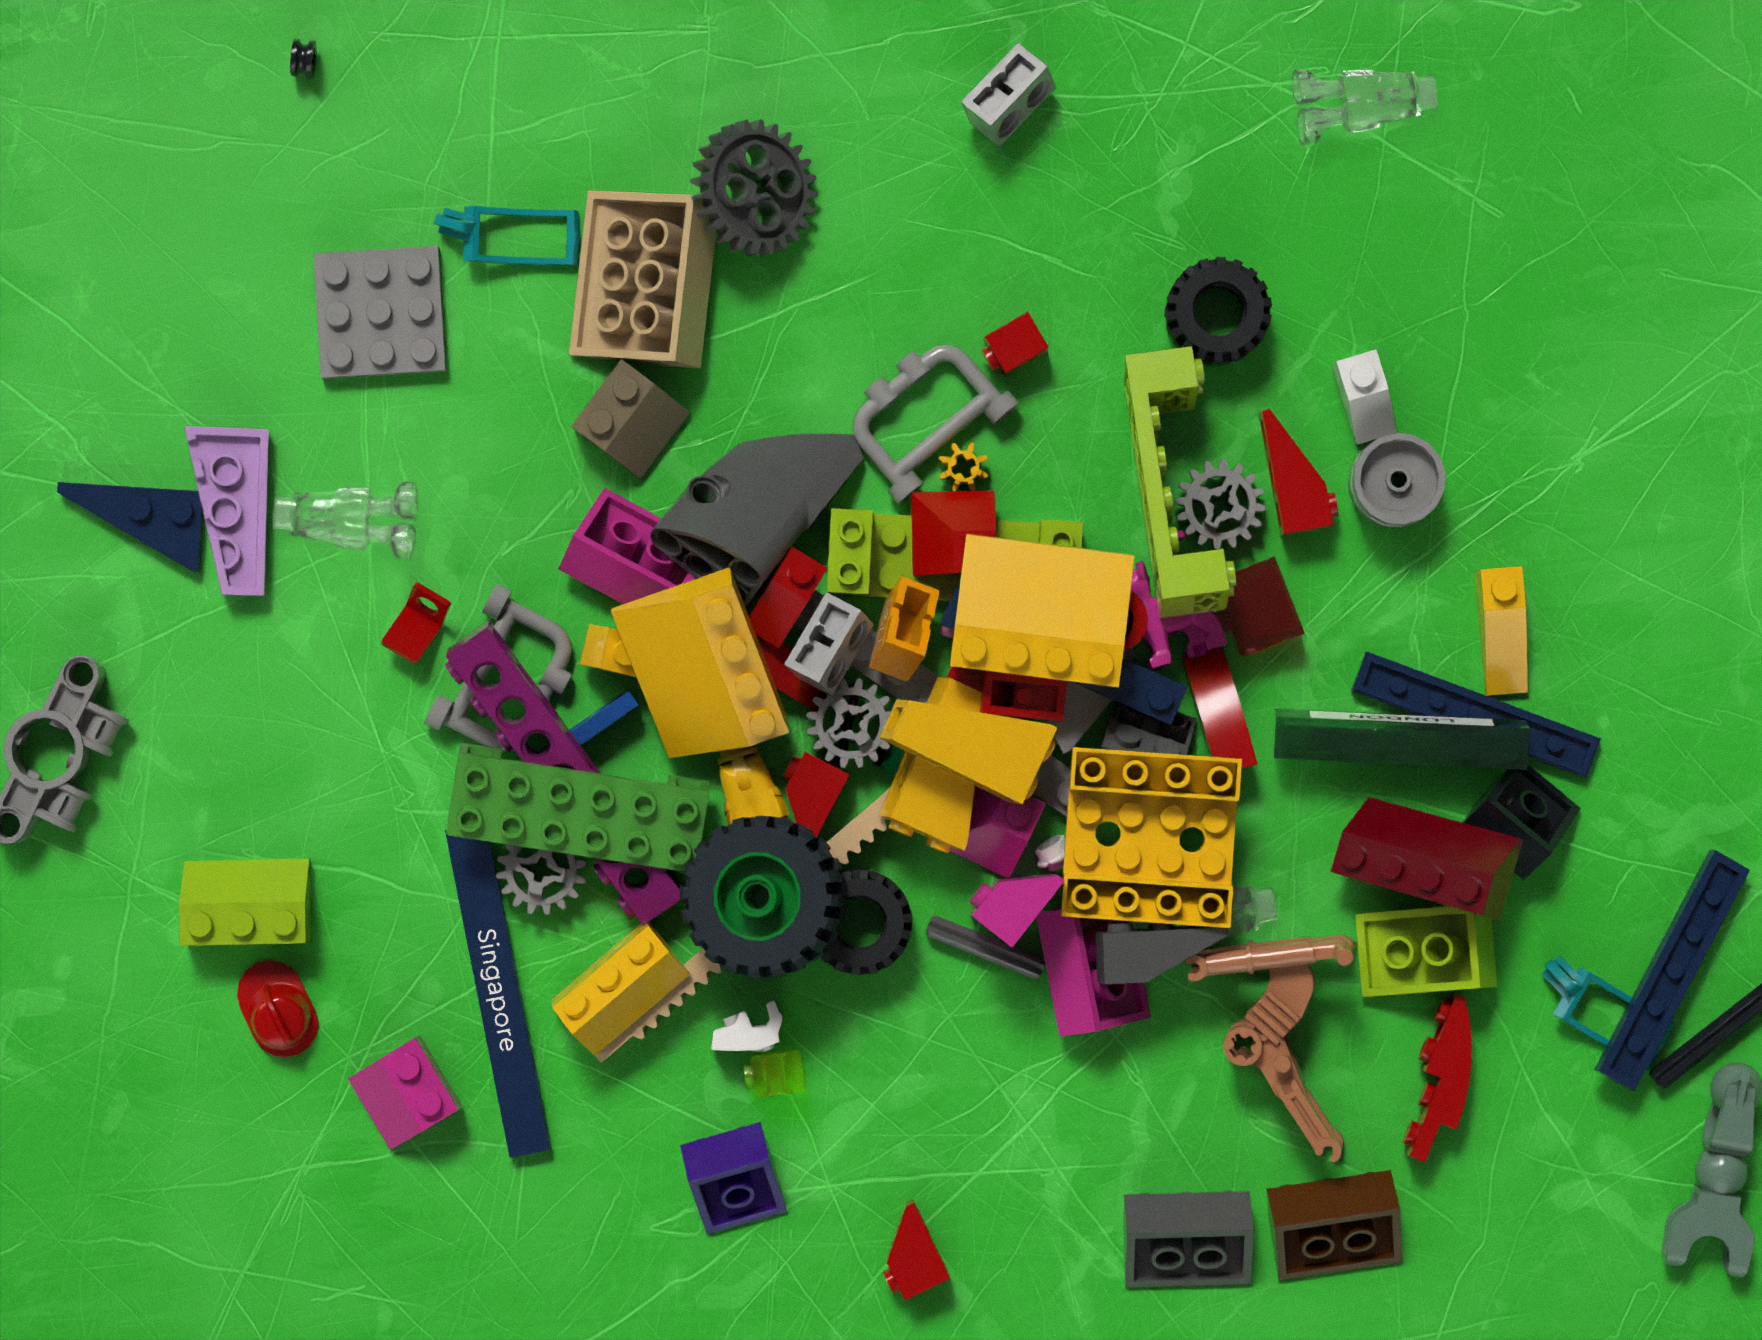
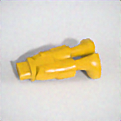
M750 746L719 751L721 759L717 760V764L721 765L719 766V772L726 801L724 803V814L728 825L732 824V820L742 817L771 816L786 819V816H789L783 794L778 786L774 785L766 763L759 754V747L753 748Z

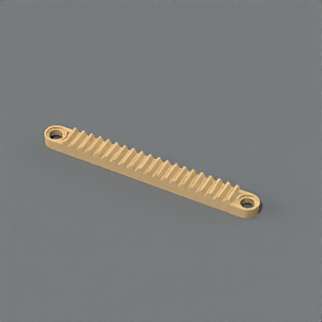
M890 788L826 842L831 847L829 852L833 858H838L840 863L846 865L849 862L847 855L849 850L859 854L862 851L860 846L862 839L871 843L874 841L872 831L875 828L883 832L887 830L885 818L879 816V813ZM701 949L684 964L690 975L601 1050L595 1058L601 1064L632 1036L642 1040L647 1035L645 1025L655 1029L659 1025L658 1014L666 1018L672 1014L671 1003L679 1007L685 1002L683 993L685 992L693 996L697 992L695 982L706 985L710 981L708 971L719 974L723 970L722 965L711 962L704 956L706 951Z

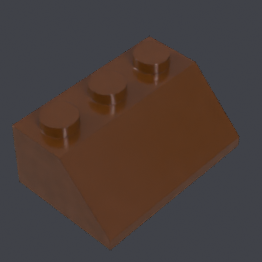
M1391 1170L1367 1172L1361 1175L1334 1179L1327 1178L1321 1181L1295 1185L1288 1184L1266 1189L1268 1216L1279 1280L1402 1262L1400 1206Z

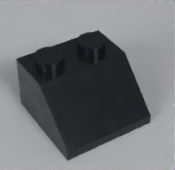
M1516 755L1474 804L1462 823L1523 839L1514 873L1524 881L1552 854L1581 808L1521 757Z

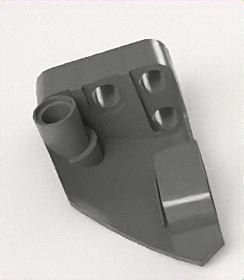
M795 434L739 443L701 476H697L689 482L684 492L650 533L651 541L657 549L695 578L730 567L746 607L771 577L792 545L803 532H807L863 460L864 457L854 435Z

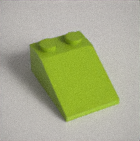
M1449 906L1355 914L1362 997L1498 987L1491 918Z

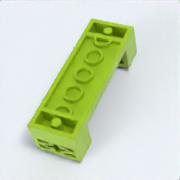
M1192 346L1125 355L1123 382L1159 618L1226 610L1228 597L1234 596V586H1236L1233 560L1225 561L1224 549L1177 555V552H1179L1177 528L1168 527V522H1172L1171 511H1173L1170 486L1162 487V482L1166 481L1165 471H1167L1164 446L1156 447V442H1159V431L1161 430L1159 414L1195 410L1197 396L1203 395L1202 384L1205 383L1202 359H1194Z
M831 508L827 593L834 596L887 598L896 582L903 576L940 590L938 601L950 602L956 586H960L961 575L913 576L912 520L910 515L873 514V510ZM1041 519L1040 522L995 520L997 538L1082 548L1083 522Z

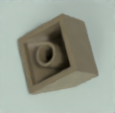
M621 359L571 427L639 479H642L689 416L690 412Z

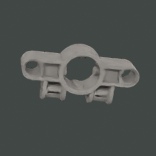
M79 655L68 659L63 665L43 709L21 716L10 727L4 742V758L11 774L0 795V843L14 844L26 840L32 833L39 817L63 829L75 832L77 825L74 822L85 800H90L93 794L72 783L86 769L90 758V749L109 757L112 756L114 751L111 746L121 726L127 725L129 721L127 717L95 702L106 678L105 668L96 658ZM82 663L89 664L93 669V678L86 686H80L74 677L75 669ZM44 719H51L49 724L65 731L69 730L75 744V754L71 753L67 760L66 768L68 770L65 774L49 781L42 780L43 775L33 769L26 770L21 761L19 747L26 742L30 735V731L27 729ZM9 813L17 816L20 821L19 831L12 837L7 836L3 832L1 825L3 818Z

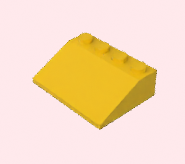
M966 534L950 666L1119 687L1135 555Z
M730 567L611 609L612 616L668 758L750 747L789 733L785 709Z

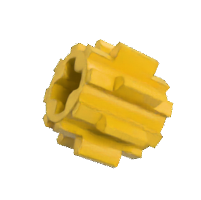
M972 442L968 446L967 451H960L958 446L952 443L953 455L951 458L939 457V461L948 466L947 470L939 476V479L945 480L950 478L954 482L952 491H957L960 484H967L970 491H975L974 479H987L988 474L979 469V465L984 463L988 457L987 455L976 457L973 454L974 443ZM962 457L965 462L972 461L975 466L970 469L969 478L964 479L961 473L954 475L952 469L957 465V458Z

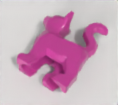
M1177 530L1178 540L1181 542L1185 539V533L1182 530ZM1143 561L1136 563V567L1133 569L1131 591L1136 593L1143 601L1148 614L1147 630L1142 640L1151 652V656L1147 660L1149 670L1155 672L1169 666L1171 655L1168 636L1182 631L1188 640V645L1185 649L1188 660L1205 655L1206 648L1211 650L1226 646L1228 643L1220 619L1214 611L1159 618L1157 599L1151 597L1150 578Z

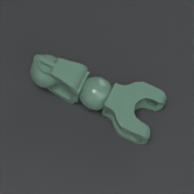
M1730 1063L1721 1067L1714 1074L1710 1084L1713 1101L1702 1130L1703 1145L1706 1150L1700 1154L1695 1165V1177L1699 1185L1694 1184L1691 1198L1677 1206L1667 1216L1662 1244V1257L1665 1265L1681 1266L1686 1262L1693 1242L1703 1236H1715L1723 1241V1265L1730 1276L1742 1278L1748 1272L1755 1237L1749 1224L1740 1214L1741 1197L1737 1192L1744 1186L1748 1177V1164L1745 1157H1749V1153H1752L1754 1111L1762 1099V1079L1752 1066L1744 1063Z

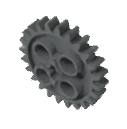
M747 119L736 122L735 125H726L721 127V132L710 135L708 138L711 144L699 148L700 153L705 159L693 162V166L701 172V176L690 179V183L700 187V193L693 195L691 199L693 201H701L704 206L696 215L697 217L708 215L710 219L705 228L706 232L718 229L719 234L716 242L721 244L730 241V251L736 252L744 249L745 256L758 253L760 256L772 254L774 251L788 248L787 243L798 241L800 238L797 231L809 227L807 221L802 216L815 213V210L807 204V199L817 197V193L808 189L807 185L816 180V176L805 174L804 171L810 165L811 160L804 159L800 161L798 157L803 146L800 144L790 147L789 142L792 135L790 132L778 136V125L772 124L765 127L761 119L750 123ZM746 152L750 155L751 166L747 162ZM777 177L781 182L782 190L777 186ZM727 185L730 187L732 192L731 199L729 198L726 192ZM757 211L761 213L762 224L758 220Z

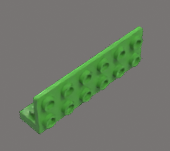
M461 743L446 830L449 836L684 871L686 863L693 862L697 855L694 849L702 841L710 793V781L668 775L667 784L502 759L503 749Z

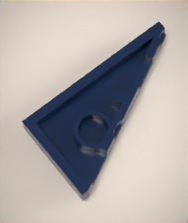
M58 482L57 493L189 570L200 572L204 515L198 491Z

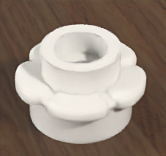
M1064 835L1053 836L1035 848L1034 851L1039 861L1037 863L1038 867H1048L1049 871L1063 868Z

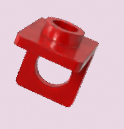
M416 582L412 587L405 607L383 637L382 646L412 664L418 663L444 625L451 602ZM420 597L433 602L438 610L430 609L424 605Z

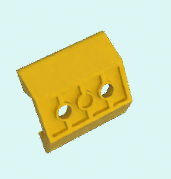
M1073 747L1068 790L1063 880L1065 881L1062 884L1061 916L1231 928L1233 885H1231L1236 809L1237 801L1240 798L1242 759ZM1106 821L1115 823L1120 830L1119 840L1112 846H1104L1096 839L1097 827ZM1190 827L1199 829L1204 838L1203 845L1195 852L1185 851L1180 845L1181 833Z

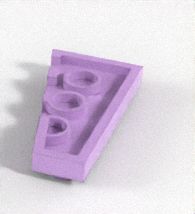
M184 426L221 595L264 596L269 429Z

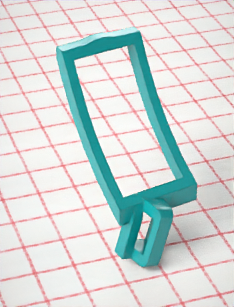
M465 206L464 213L444 208L443 214H436L434 224L440 226L438 233L464 240L463 261L539 266L578 265L579 211ZM480 214L567 218L566 258L479 255Z
M1561 956L1556 960L1551 959L1545 965L1546 970L1542 975L1563 996L1553 1015L1602 1045L1607 1046L1608 1039L1570 1016L1590 981L1627 1003L1630 1002L1632 997L1582 967H1579L1576 972ZM1562 969H1564L1575 981H1573ZM1672 1020L1646 1070L1650 1069L1655 1058L1662 1051L1667 1037L1675 1024Z

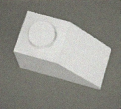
M1377 350L1336 361L1332 365V369L1356 445L1396 433L1389 388Z

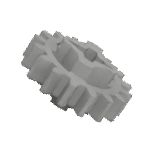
M1226 459L1220 461L1218 469H1213L1212 464L1206 461L1203 463V474L1194 469L1189 471L1190 478L1193 481L1192 484L1186 482L1179 484L1178 487L1186 495L1174 500L1175 505L1184 507V512L1180 513L1176 520L1188 521L1189 526L1184 531L1186 536L1194 532L1199 534L1197 545L1202 546L1209 539L1212 540L1213 550H1217L1220 548L1222 541L1226 540L1228 546L1233 549L1237 543L1236 536L1239 535L1246 541L1251 538L1247 530L1248 526L1255 528L1261 526L1262 523L1254 515L1266 510L1265 505L1256 503V498L1262 495L1264 490L1252 489L1250 484L1253 483L1256 476L1254 474L1246 478L1241 476L1242 464L1239 463L1231 471L1228 470ZM1211 478H1225L1220 487L1211 490L1200 486L1201 483ZM1238 485L1246 495L1247 509L1239 505L1235 493ZM1229 488L1225 504L1230 507V512H1221L1211 522L1214 514V505L1209 502L1210 498L1217 499ZM1192 500L1201 505L1204 514L1201 524L1193 513ZM1228 520L1240 524L1236 529L1229 532H1215L1219 523Z
M843 678L839 684V690L835 691L833 696L825 693L827 696L825 700L814 697L812 702L819 708L818 712H807L806 716L807 719L814 721L816 725L806 730L807 736H818L819 739L814 744L813 750L818 751L825 748L828 751L825 762L829 763L836 756L840 758V768L845 769L848 760H854L857 768H862L863 758L866 756L875 763L878 761V755L875 750L879 747L882 750L888 751L890 748L888 742L879 738L891 711L885 712L883 708L890 699L888 696H885L878 700L875 697L878 686L875 684L868 691L863 690L862 679L859 678L856 680L854 687L848 688L847 682ZM856 696L868 701V703L862 707L848 705L843 697ZM830 706L835 714L834 726L824 732L823 717ZM848 713L850 717L854 718L868 713L858 725L859 733L854 734L852 730H847L835 735L844 724L843 715ZM878 715L879 731L875 740L872 741L867 733L868 723ZM841 740L853 742L859 750L844 751L835 747L834 744Z
M504 844L510 851L509 856H498L497 861L506 865V871L497 873L496 878L507 879L508 885L501 892L503 894L511 892L516 894L513 906L517 907L525 901L528 903V913L533 914L537 909V905H542L545 915L551 914L552 903L556 902L563 910L567 908L564 898L566 895L573 898L579 897L580 894L574 888L575 883H586L587 878L578 874V868L587 866V861L577 860L575 855L565 853L569 862V869L559 864L553 851L538 849L537 853L527 858L518 856L525 847ZM542 858L547 859V867L552 868L553 871L559 872L561 875L544 876L542 881L536 880L537 873L532 871L531 868L523 866V863L528 865L540 863ZM514 870L524 874L529 883L528 893L522 890L517 883ZM555 881L565 883V886L557 894L543 898L548 885Z

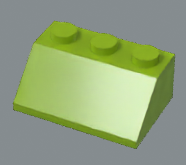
M310 859L184 861L179 899L180 946L297 944L312 942Z

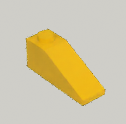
M1523 567L1478 570L1474 572L1485 696L1527 693V622Z

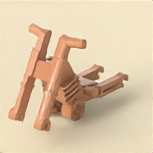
M1346 935L1321 938L1309 936L1254 943L1253 940H1250L1248 944L1204 949L1186 959L1185 962L1189 965L1192 963L1198 964L1192 966L1191 972L1187 976L1190 981H1199L1206 976L1247 971L1249 974H1255V970L1269 969L1270 982L1266 990L1247 1010L1246 1019L1236 1021L1229 1028L1223 1044L1225 1056L1233 1064L1239 1066L1254 1065L1263 1072L1275 1095L1282 1100L1314 1148L1315 1154L1317 1156L1322 1155L1323 1149L1326 1146H1330L1333 1148L1331 1161L1337 1162L1342 1153L1343 1136L1332 1126L1308 1089L1287 1034L1300 1022L1314 989L1315 978L1309 964L1317 963V960L1336 958L1340 965L1347 966L1353 961L1352 952L1356 948V941ZM1238 1033L1242 1038H1247L1251 1035L1254 1039L1251 1051L1245 1046L1237 1049L1235 1042Z

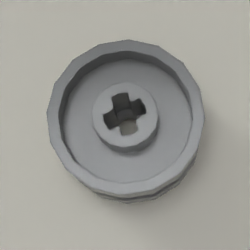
M1392 433L1377 438L1357 454L1349 470L1348 489L1353 505L1365 519L1382 527L1400 528L1420 521L1436 508L1444 493L1446 473L1441 457L1428 442L1413 434ZM1392 474L1394 476L1402 474L1405 482L1400 485V488L1392 485L1390 480Z

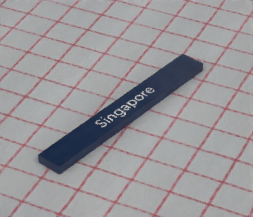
M446 833L509 1158L548 1151L552 1148L499 880L496 878L497 870L492 845L488 841L449 836Z

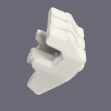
M775 1000L766 1003L770 1017L766 1025H751L745 1011L723 1019L725 1026L714 1030L711 1049L721 1051L762 1050L764 1052L774 1048V1044L780 1042L778 1032L782 1023V1014L779 1013Z

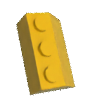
M650 921L644 926L640 923L551 1000L552 1008L570 1033L596 1056L686 979L690 972Z

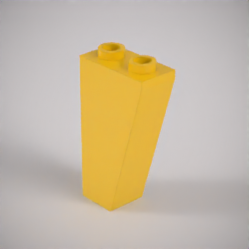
M937 677L926 703L980 712L982 692L954 679ZM906 751L879 816L890 820L888 828L897 833L912 837L913 833L916 832L927 837L925 845L946 854L949 853L950 848L965 851L969 837L975 785Z
M896 700L879 738L1009 803L1023 804L1025 799H1029L1037 787L1038 777L1036 774L1042 761H1046L1054 750L1056 740L1053 737L1057 727L1046 723L910 700Z

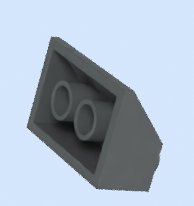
M1250 1191L1124 1195L1125 1287L1251 1284L1254 1229Z

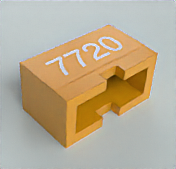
M903 576L900 577L884 601L869 668L906 682L909 681L926 655L931 632L929 628L931 620L935 615L940 590Z

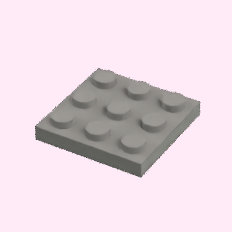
M438 246L313 254L320 373L322 379L447 371L440 250Z

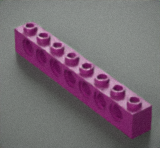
M490 620L448 648L446 657L449 662L445 664L448 672L459 685L463 682L466 683L474 694L470 697L473 706L483 718L491 717L499 728L495 731V734L508 752L514 749L523 762L567 767L569 769L601 774ZM485 665H492L499 670L501 678L492 684L485 683L478 677V669ZM509 699H517L524 704L526 711L519 717H510L503 711L502 704ZM542 733L548 737L550 746L542 751L533 750L528 745L527 738L531 734ZM594 858L597 863L593 865V868L606 886L611 883L621 894L618 902L630 919L637 916L643 926L681 900L679 899L680 886H683V884L670 869ZM633 867H639L646 871L648 878L643 883L633 884L626 879L625 873Z

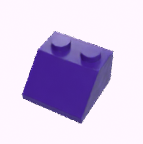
M761 1122L680 1145L688 1183L707 1234L787 1211Z

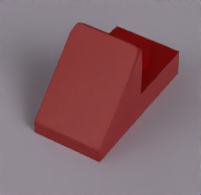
M984 671L980 712L1063 721L1067 681Z

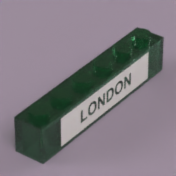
M1275 709L1273 753L1274 758L1527 770L1530 728L1526 720Z

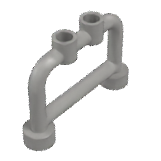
M951 345L936 346L925 352L921 357L915 350L912 351L896 365L901 372L889 383L884 377H881L864 392L869 400L862 405L855 415L853 421L854 437L859 446L893 485L888 490V493L898 505L911 496V492H916L924 484L913 470L984 412L995 425L1019 405V402L1010 391H1006L1001 395L972 359L958 347ZM944 361L951 362L979 394L895 463L871 434L869 428L870 421L879 412L889 407L909 387L925 377L938 363Z
M497 583L482 613L497 620L494 627L504 641L515 621L553 641L555 654L544 672L538 687L548 701L553 692L561 696L572 676L571 673L565 670L572 654L571 640L568 634L557 623L509 599L512 591ZM485 665L478 669L477 674L481 681L484 682L492 665ZM465 682L455 701L440 694L438 695L424 724L437 731L444 724L486 747L503 749L502 752H508L498 740L495 732L465 717L472 705L470 697L474 695Z

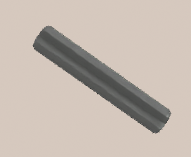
M932 916L926 929V935L932 939L1032 979H1038L1045 966V960L1041 957L1016 947H1010L1006 943L938 916Z

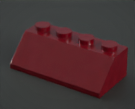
M1368 797L1342 831L1330 872L1500 921L1523 839Z

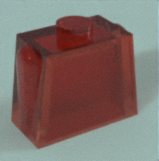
M1275 556L1236 571L1234 596L1228 597L1226 610L1214 611L1220 619L1224 634L1229 632L1236 652H1239L1242 656H1250L1305 634Z

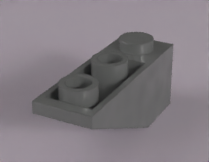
M1132 922L1107 923V931H1095L1097 982L1105 985L1148 982L1228 936V928L1192 925L1174 927V924L1148 922L1147 929H1132Z

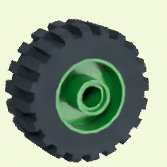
M756 816L751 818L742 817L732 820V824L728 826H719L710 832L712 837L707 842L701 841L694 849V852L697 854L694 861L687 862L683 874L688 877L686 886H680L679 899H685L686 910L681 911L684 924H690L693 931L689 936L695 946L703 947L706 951L705 957L713 963L725 966L724 970L731 973L763 978L795 973L806 968V964L809 962L817 961L826 953L824 948L829 942H834L840 932L836 929L839 920L845 919L847 907H842L843 895H848L846 882L841 881L839 872L843 869L839 859L832 857L829 852L831 847L824 839L816 837L813 834V830L808 827L794 823L791 820L771 816Z

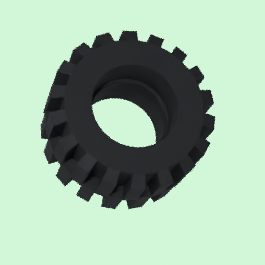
M1216 257L1215 260H1208V258L1200 260L1196 265L1189 266L1183 271L1168 294L1164 314L1167 320L1166 328L1168 334L1172 335L1173 343L1177 348L1192 346L1194 358L1202 359V364L1211 365L1215 363L1221 366L1245 358L1262 341L1270 325L1272 302L1271 297H1268L1266 292L1268 288L1264 280L1261 282L1256 275L1258 273L1253 268L1247 269L1242 266L1243 262L1239 260L1228 261L1226 257ZM1222 288L1228 290L1239 300L1243 314L1239 326L1233 332L1223 336L1212 335L1204 331L1197 324L1193 314L1194 303L1197 297L1207 289Z
M860 869L840 873L841 881L847 884L848 895H843V903L855 897L873 900L883 911L885 927L880 938L873 944L865 947L851 946L838 935L834 942L827 944L824 948L826 953L820 958L825 963L834 967V969L850 973L851 975L877 973L892 965L906 949L912 932V913L909 903L902 890L884 875Z

